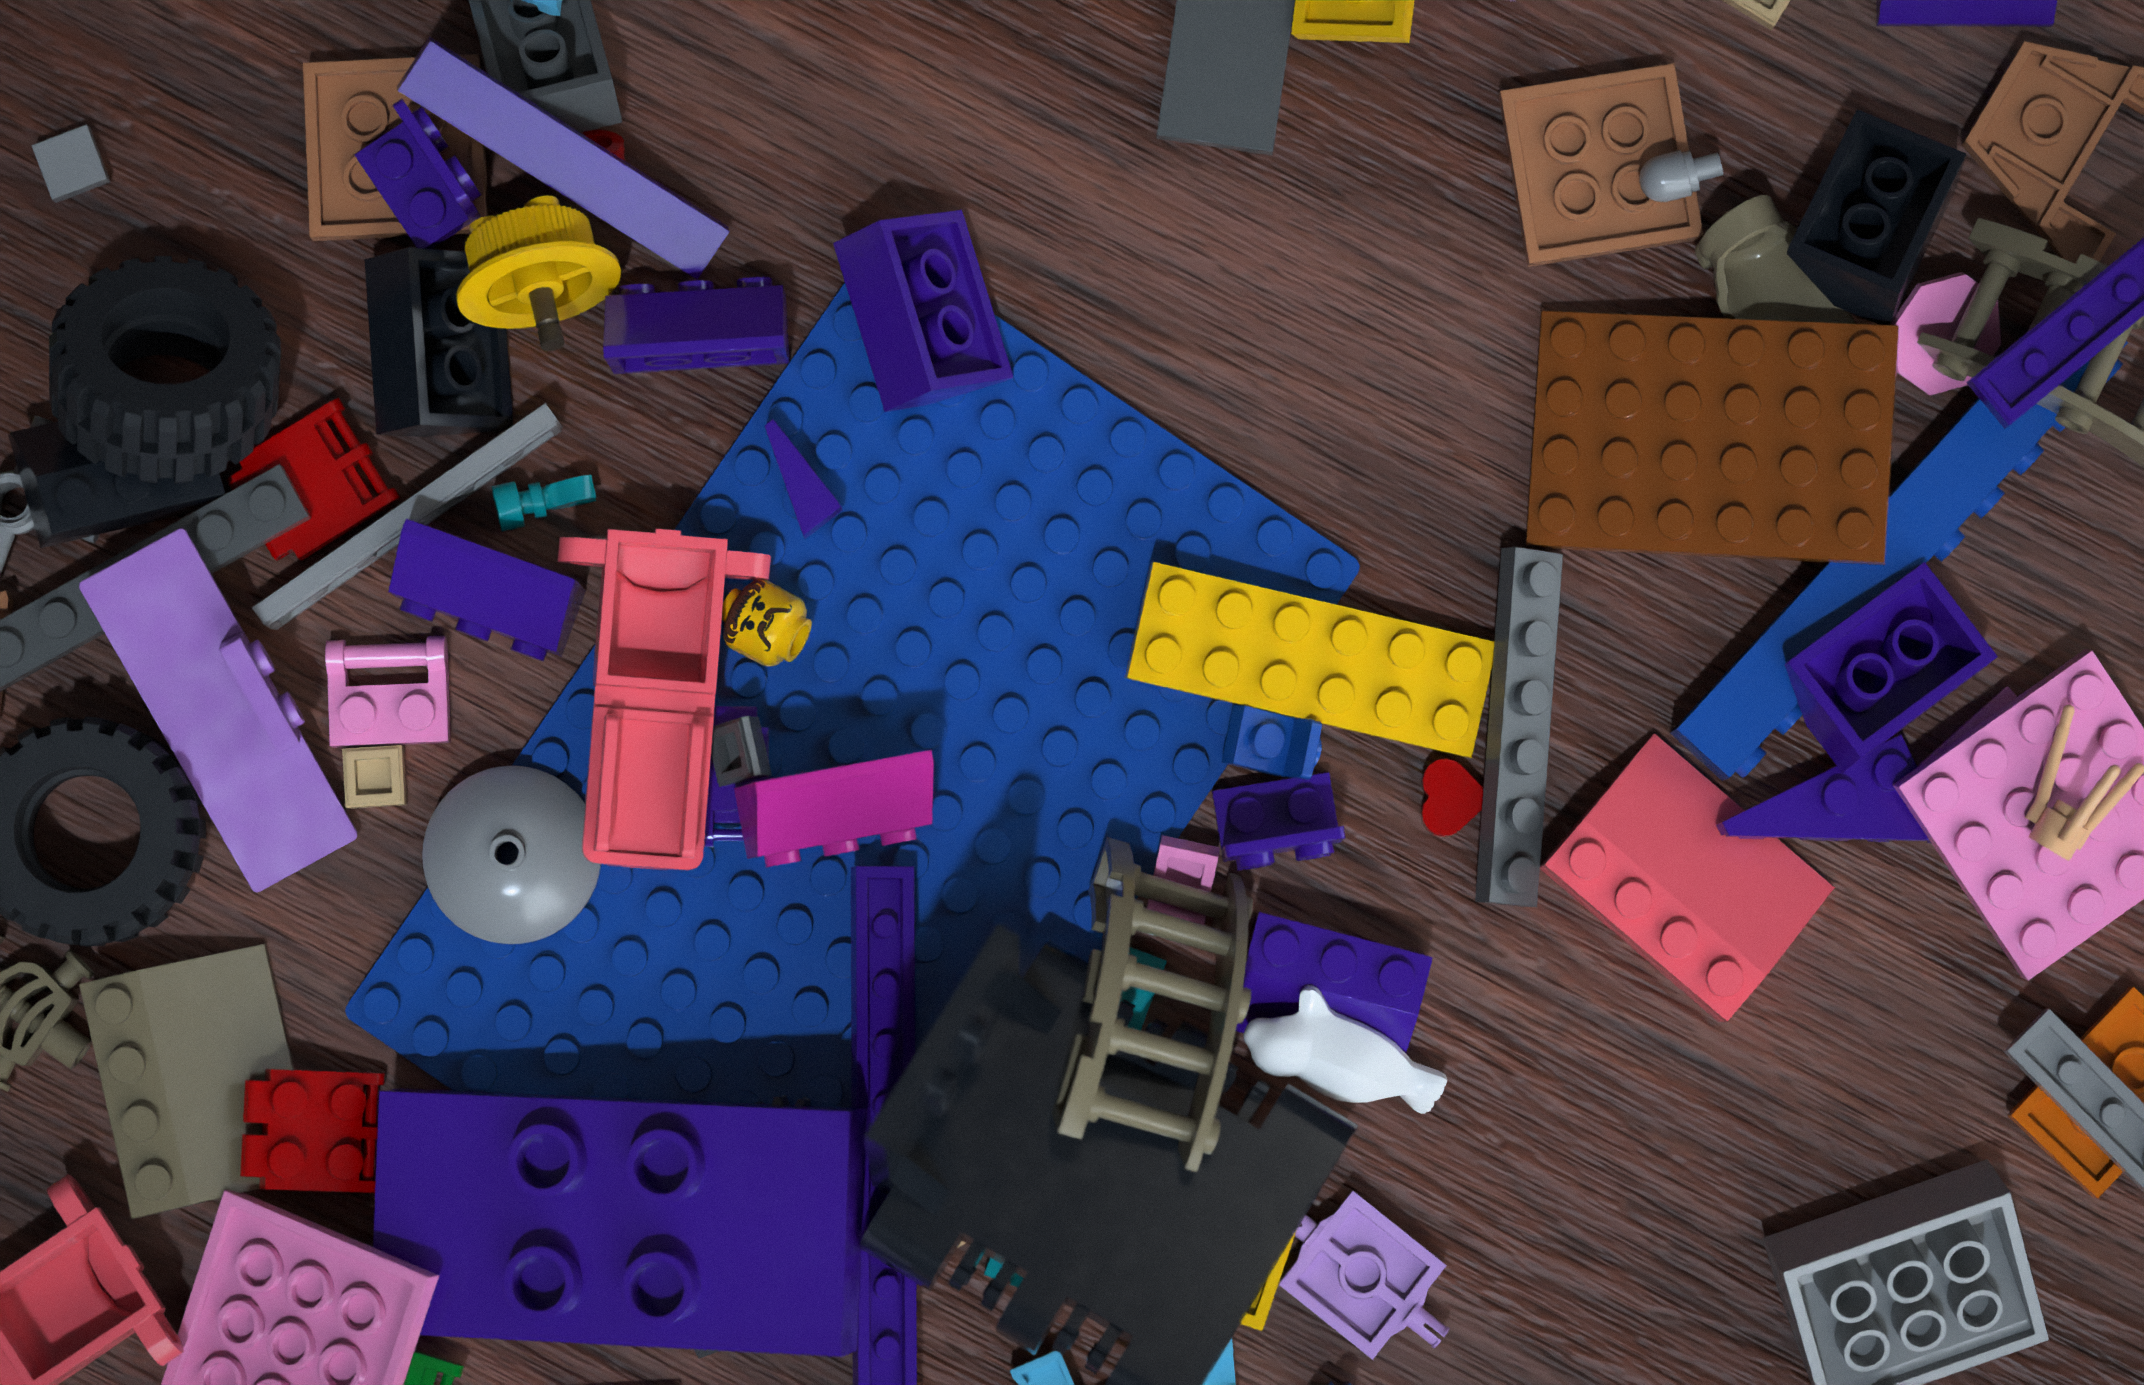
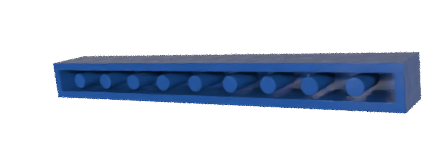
M2117 359L2106 383L2124 364L2119 359ZM2089 361L2063 381L2060 386L2075 392ZM1977 398L1889 494L1885 565L1826 562L1670 734L1720 780L1723 781L1730 778L1734 772L1743 779L1766 755L1767 752L1759 746L1774 729L1781 735H1784L1802 716L1785 664L1922 563H1927L1933 555L1942 562L1965 538V535L1958 530L1964 521L1973 512L1981 519L2005 494L1997 485L2013 469L2021 476L2043 453L2045 449L2037 443L2052 426L2059 433L2065 428L2055 420L2057 414L2035 404L2004 429L1983 402Z

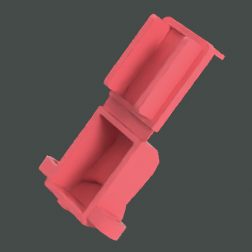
M608 529L605 540L579 537L559 538L558 563L602 567L593 669L595 694L582 839V853L588 861L607 864V866L655 870H692L701 864L704 851L725 578L769 580L770 555L727 550L728 539L683 536L681 531L655 529L654 533Z
M70 1174L47 1188L48 1195L67 1227L0 1271V1385H58L135 1332L149 1354L161 1366L166 1365L184 1353L179 1337L163 1314L166 1311L164 1304L142 1272L144 1265L131 1245L124 1244L102 1208H95L84 1189Z

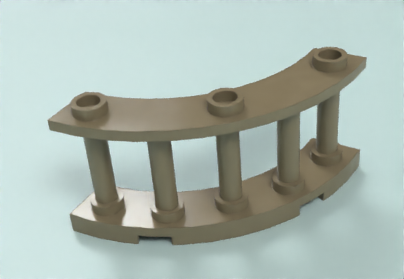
M1978 218L1968 239L1985 256L1983 262L1987 268L1951 341L1922 332L1917 343L1934 359L1932 366L1941 374L1958 381H1964L1967 376L1974 377L1996 359V357L1978 351L1974 347L2009 277H2015L2019 272L2045 281V286L2048 288L2031 323L2029 332L2108 266L2083 254H2080L2076 264L2045 252L2044 250L2048 244L2046 239L2003 224ZM2143 316L2090 359L2075 392L2058 385L2037 404L2056 413L2055 420L2067 429L2081 434L2093 433L2144 468V398L2131 424L2096 404L2131 330L2139 329V327L2144 329Z
M1107 837L1088 890L1092 910L1091 929L1103 933L1102 950L1093 949L1089 956L1082 1001L1092 1004L1089 1017L1090 1022L1086 1036L1077 1034L1073 1037L1066 1068L1051 1113L1058 1133L1082 1139L1087 1121L1096 1122L1098 1117L1180 1140L1178 1151L1185 1169L1197 1172L1203 1153L1210 1155L1219 1137L1220 1120L1214 1117L1228 1068L1237 1023L1241 1024L1245 1019L1251 1000V990L1243 987L1248 944V922L1252 913L1253 899L1246 896L1241 876L1229 873L1222 895L1141 872V866L1134 864L1130 844ZM1134 895L1213 917L1212 925L1209 927L1144 908L1143 901L1134 899ZM1136 931L1216 953L1215 985L1137 963L1136 956L1128 954L1131 935L1133 936ZM1131 986L1212 1009L1205 1049L1124 1026V1020L1116 1017L1122 990L1127 991ZM1117 1050L1198 1072L1199 1077L1188 1117L1105 1094V1087L1100 1086L1099 1082L1107 1053L1114 1055Z

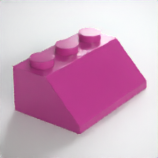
M932 750L764 780L734 788L747 859L764 856L766 867L801 861L799 849L822 845L825 857L859 850L857 838L880 834L882 846L916 840L915 828L932 824L934 767Z

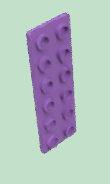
M178 528L80 582L79 589L254 892H260L357 838L358 833L298 728L305 721L297 704L288 691L282 695L278 693L269 677V674L275 671V667L268 653L258 639L252 643L248 640L185 528Z

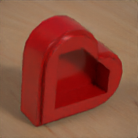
M1446 758L1436 760L1423 772L1421 784L1427 799L1423 803L1420 813L1422 824L1427 831L1435 836H1452L1482 810L1483 787L1455 760Z

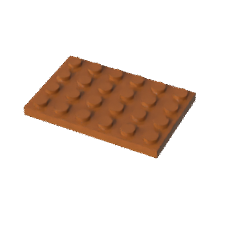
M1542 311L1526 545L1534 548L1885 565L1899 326Z

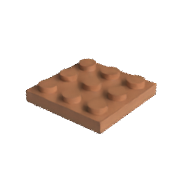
M479 54L459 55L482 70V58ZM416 57L303 63L309 233L312 241L409 237L354 154L403 122L392 106L394 103L403 99L411 112L421 106L397 90V85ZM423 107L449 146L439 154L444 161L454 155L456 156L481 194L472 203L481 217L488 216L486 146ZM470 224L455 234H470Z
M1674 63L1500 91L1498 96L1527 267L1702 239L1704 234L1696 192H1692V196L1669 202H1656L1643 193L1639 184L1640 171L1643 165L1652 157L1681 150V152L1689 151Z

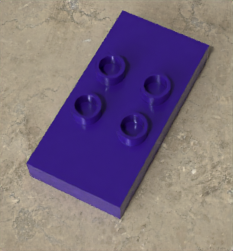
M405 1088L379 1091L373 1248L439 1275L420 1335L842 1357L857 1351L866 1108Z

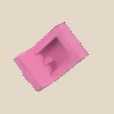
M1162 835L1154 876L1211 892L1220 847ZM1148 899L1147 909L1202 925L1205 924L1206 915Z

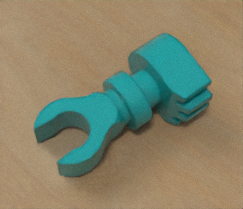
M592 475L573 477L548 484L544 487L540 486V482L528 484V490L521 492L517 491L515 481L491 486L501 532L525 527L523 515L534 513L535 518L547 516L546 510L580 506L595 502L597 498Z

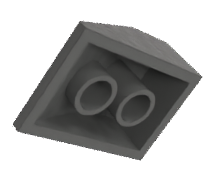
M469 0L489 75L580 133L622 122L611 72L591 0H562L560 16L541 12L536 5L522 0Z

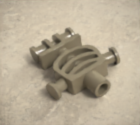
M0 934L1 945L2 942L5 940V937ZM71 949L64 954L67 960L54 972L42 964L19 962L0 972L1 1090L9 1092L12 1085L7 1083V1080L16 1063L21 1066H31L44 1050L72 1070L83 1059L92 1045L91 1039L65 1021L78 1003V998L70 989L84 976L90 979L94 975L91 968ZM25 973H31L38 977V979L27 983L16 992H13L11 988H7V985L13 979ZM47 988L53 992L35 1005L27 1002L30 998ZM15 1021V1023H19V1026L15 1032L11 1048L9 1047L10 1032Z

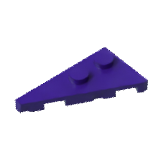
M1902 735L1884 742L1843 773L1835 766L1716 825L1721 836L1726 835V837H1738L1740 839L1800 838V840L1848 841L1853 839L1867 840L1869 842L1896 840L1927 841V843H1931L1893 786L1894 783L1917 768Z

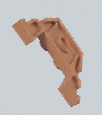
M2024 41L2018 48L1961 145L2040 236L2048 240V245L2060 258L2076 264L2080 254H2083L2100 262L2116 233L2064 203V199L2121 103L2144 115V67L2135 65L2132 67L2099 61L2098 57Z

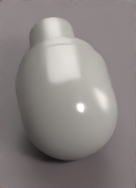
M1677 150L1649 159L1640 171L1639 184L1643 193L1651 200L1669 202L1692 196V192L1700 191L1699 181L1723 176V168L1718 152L1693 159L1690 150L1685 152Z

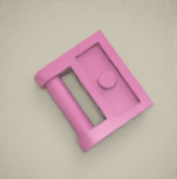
M428 636L426 642L347 645L345 640L326 641L325 661L328 677L330 747L451 743L449 667L446 636ZM428 667V683L349 686L348 669Z

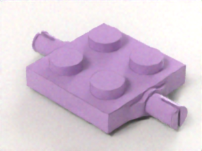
M1351 1190L1332 1215L1321 1220L1318 1224L1305 1215L1301 1226L1298 1227L1295 1237L1303 1242L1297 1260L1279 1281V1285L1372 1360L1389 1338L1405 1329L1406 1326L1432 1345V1348H1436L1441 1340L1426 1329L1424 1324L1429 1325L1443 1337L1446 1336L1450 1328L1442 1324L1422 1306L1424 1305L1429 1287L1447 1265L1353 1190Z

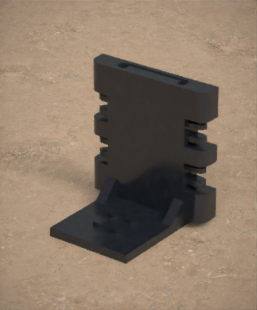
M997 924L864 1136L872 1186L887 1194V1197L861 1240V1250L928 1291H931L961 1241H964L970 1246L950 1278L948 1285L960 1291L964 1286L968 1285L976 1272V1266L984 1254L1002 1264L996 1277L991 1279L982 1294L983 1299L980 1303L992 1311L1015 1275L1018 1274L1024 1278L996 1326L997 1333L1035 1355L1067 1304L1074 1308L1057 1336L1052 1346L1054 1350L1064 1355L1068 1349H1071L1080 1335L1079 1330L1087 1317L1106 1328L1099 1342L1093 1345L1086 1357L1087 1363L1084 1368L1095 1375L1120 1337L1129 1342L1105 1385H1204L1356 1133L1359 1125L1288 1083L1260 1129H1257L1250 1122L1271 1088L1259 1080L1256 1085L1251 1086L1237 1116L1221 1106H1217L1214 1118L1220 1120L1219 1137L1213 1152L1210 1155L1203 1153L1197 1172L1185 1169L1178 1151L1180 1140L1100 1117H1098L1096 1122L1087 1121L1082 1139L1058 1133L1051 1112L1066 1068L1073 1037L1077 1034L1086 1036L1090 1022L1089 1017L1092 1004L1082 1001L1088 962L1053 941L1048 940L1022 978L1019 975V936ZM1124 999L1118 1006L1116 1017L1123 1019L1124 1026L1127 1027L1133 1018L1135 1005ZM1156 1018L1153 1023L1148 1024L1144 1032L1162 1037L1168 1025ZM1183 1021L1171 1040L1205 1049L1208 1035ZM1117 1050L1114 1055L1107 1053L1099 1082L1100 1086L1105 1087V1094L1188 1117L1199 1077L1198 1072L1159 1061L1153 1066L1147 1062L1149 1058ZM1230 1062L1228 1063L1220 1099L1224 1093L1229 1091L1237 1077L1238 1067Z

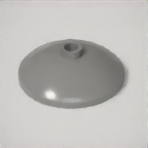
M524 766L490 768L478 772L457 784L436 807L428 823L423 841L424 875L431 895L438 907L455 925L477 938L499 944L535 942L549 937L566 927L581 913L589 902L596 888L601 870V864L588 861L582 853L585 802L569 785L555 776ZM505 842H513L519 852L516 861L509 865L502 864L497 857L498 848Z

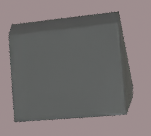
M745 716L713 726L711 755L719 787L772 776L759 717Z

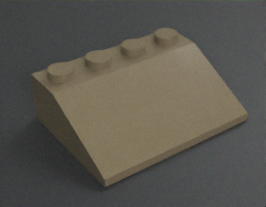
M266 944L145 968L79 984L131 1218L151 1216L222 1199L224 1190L239 1193L259 1190L260 1177L240 1176L242 1134L262 1135L263 1124L243 1122L245 1080L265 1081V1069L294 1070Z

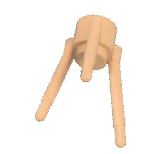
M2069 704L2065 705L2062 710L2035 801L2025 818L2036 824L2028 837L2070 861L2076 849L2081 850L2091 832L2144 773V765L2141 763L2135 764L2105 796L2110 786L2120 774V767L2118 765H2111L2077 810L2059 799L2052 809L2049 808L2047 805L2075 711L2074 707Z

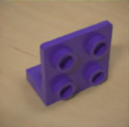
M400 99L392 106L403 122L354 155L415 246L422 249H433L481 217L472 203L481 194L455 155L446 161L443 160L439 153L449 146L423 107L420 106L411 112L403 99Z
M1329 772L1314 774L1309 780L1289 778L1212 791L1223 862L1236 860L1237 871L1273 865L1272 863H1275L1274 854L1295 851L1296 861L1328 857L1334 853L1333 844H1339L1346 838L1344 826L1338 827Z

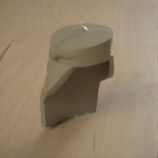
M1768 195L1751 198L1735 208L1727 210L1706 231L1701 241L1696 245L1695 254L1703 269L1714 268L1716 302L1721 313L1728 319L1856 324L1852 314L1834 306L1787 255L1788 247L1798 228L1783 220L1772 198Z

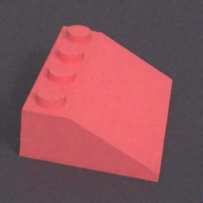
M1653 733L1540 865V870L1717 1022H1728L1768 975L1835 887L1778 838L1740 839L1738 837H1726V835L1721 836L1716 825L1745 810Z

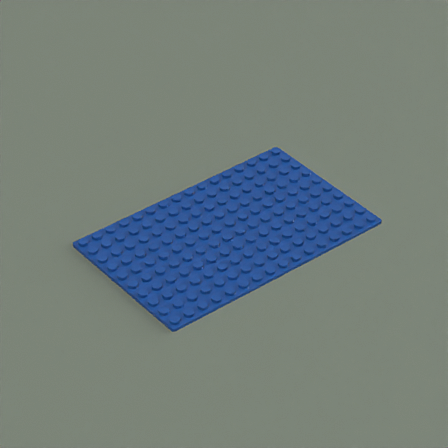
M844 283L674 530L681 531L683 536L728 539L727 550L770 555V574L767 581L800 597L806 606V618L811 620L812 626L805 646L793 661L787 662L783 660L773 667L763 666L730 649L723 637L725 622L721 621L714 714L715 706L757 707L761 727L769 728V765L772 776H769V780L932 750L934 761L932 824L916 827V840L882 846L880 834L857 838L859 850L825 857L822 845L799 849L801 861L766 867L764 856L747 859L744 841H714V847H704L701 864L692 870H655L601 864L596 888L581 913L557 933L544 939L524 944H499L477 938L465 932L441 911L433 899L429 888H427L348 1002L345 1009L346 1015L352 1022L453 1091L753 1104L763 1101L765 1104H772L774 1097L786 1095L790 1105H795L798 1099L806 1097L811 1100V1106L852 1108L851 867L914 866L915 1055L997 924L1019 936V975L1022 978L1048 940L1053 941L1088 962L1093 949L1102 950L1103 933L1091 929L1092 910L1088 890L1106 838L1110 837L1129 843L1134 864L1141 866V872L1153 875L1162 835L1179 838L1228 765L1221 763L1232 707L1237 704L1125 679L1151 562L1336 605L1358 574L1359 562L1352 555L996 315L995 319L1014 378L929 405L884 412L846 284ZM772 419L778 424L843 509V511L806 539L803 537L764 426ZM725 578L723 602L734 588L742 591L753 580ZM595 645L512 764V766L538 769L555 776L569 785L584 802L586 801L595 686H593ZM714 823V829H742L741 824ZM513 842L503 843L497 851L498 860L504 865L514 863L518 858V848Z

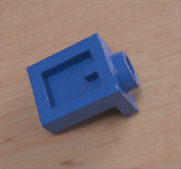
M1233 705L1221 763L1278 777L1309 780L1312 777L1314 766L1321 755L1322 744L1320 734L1322 723L1312 719L1293 718L1245 705Z

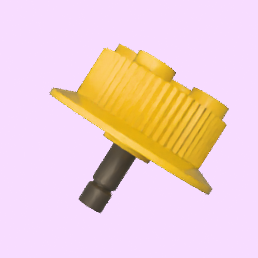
M539 196L529 200L523 208L503 212V214H498L497 216L481 217L470 224V235L465 242V253L470 273L459 285L456 300L463 316L474 323L505 329L537 327L541 349L544 351H554L560 349L565 344L562 329L559 325L560 320L585 312L603 301L605 296H609L620 281L621 268L618 259L611 251L595 245L589 219L584 213L576 211V208L566 207V205L560 206L559 200L554 196Z

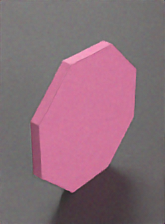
M1963 272L1917 284L1897 312L1891 324L1899 326L1897 373L1930 396L1967 386L1966 382L1972 378L1967 376L1964 381H1958L1941 374L1932 366L1934 359L1917 343L1922 332L1951 341L1978 286L1976 281ZM1998 300L1974 349L1991 356L1995 354L2001 345Z

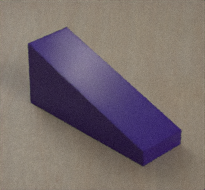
M772 419L764 426L803 537L806 539L843 511V509L778 424Z

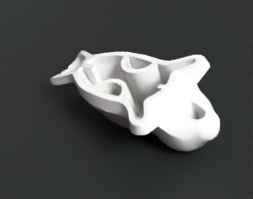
M1312 985L1305 986L1300 993L1299 1012L1276 1018H1256L1251 1020L1244 1030V1041L1251 1052L1255 1064L1261 1070L1273 1076H1296L1312 1089L1338 1101L1362 1103L1400 1096L1415 1111L1426 1114V1112L1431 1111V1108H1433L1434 1101H1437L1440 1095L1443 1094L1447 1083L1444 1073L1413 1062L1385 1034L1364 1023L1335 1012L1328 1005L1322 992Z

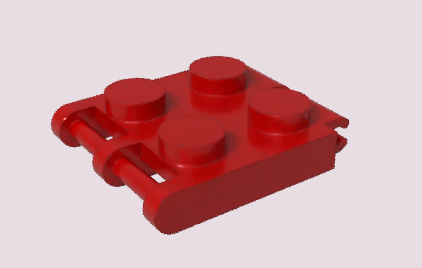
M340 398L326 403L253 448V452L239 462L243 469L226 479L231 490H234L279 464L284 467L311 519L265 544L276 561L285 558L293 552L302 561L401 499L395 488L388 489L369 457L373 455V452L368 443L361 444L342 414L346 408ZM329 420H333L351 451L345 452L339 439L329 426ZM360 464L376 490L377 497L374 498L369 488L356 470V465Z
M265 1069V1081L245 1080L243 1122L263 1124L262 1135L242 1134L240 1176L260 1177L259 1189L375 1193L376 1180H374L378 1134L379 1085H385V1073ZM364 1085H367V1087H366V1097H365V1094H364ZM365 1110V1126H362V1116ZM361 1138L364 1139L363 1157L361 1154ZM362 1170V1180H359L360 1172Z

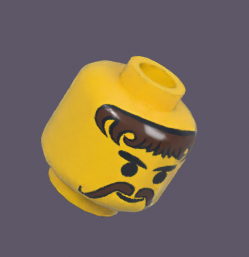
M753 580L742 591L734 588L723 602L722 621L725 622L723 637L727 646L767 667L777 666L783 660L787 662L793 661L806 644L812 622L806 618L807 609L800 597L767 580Z

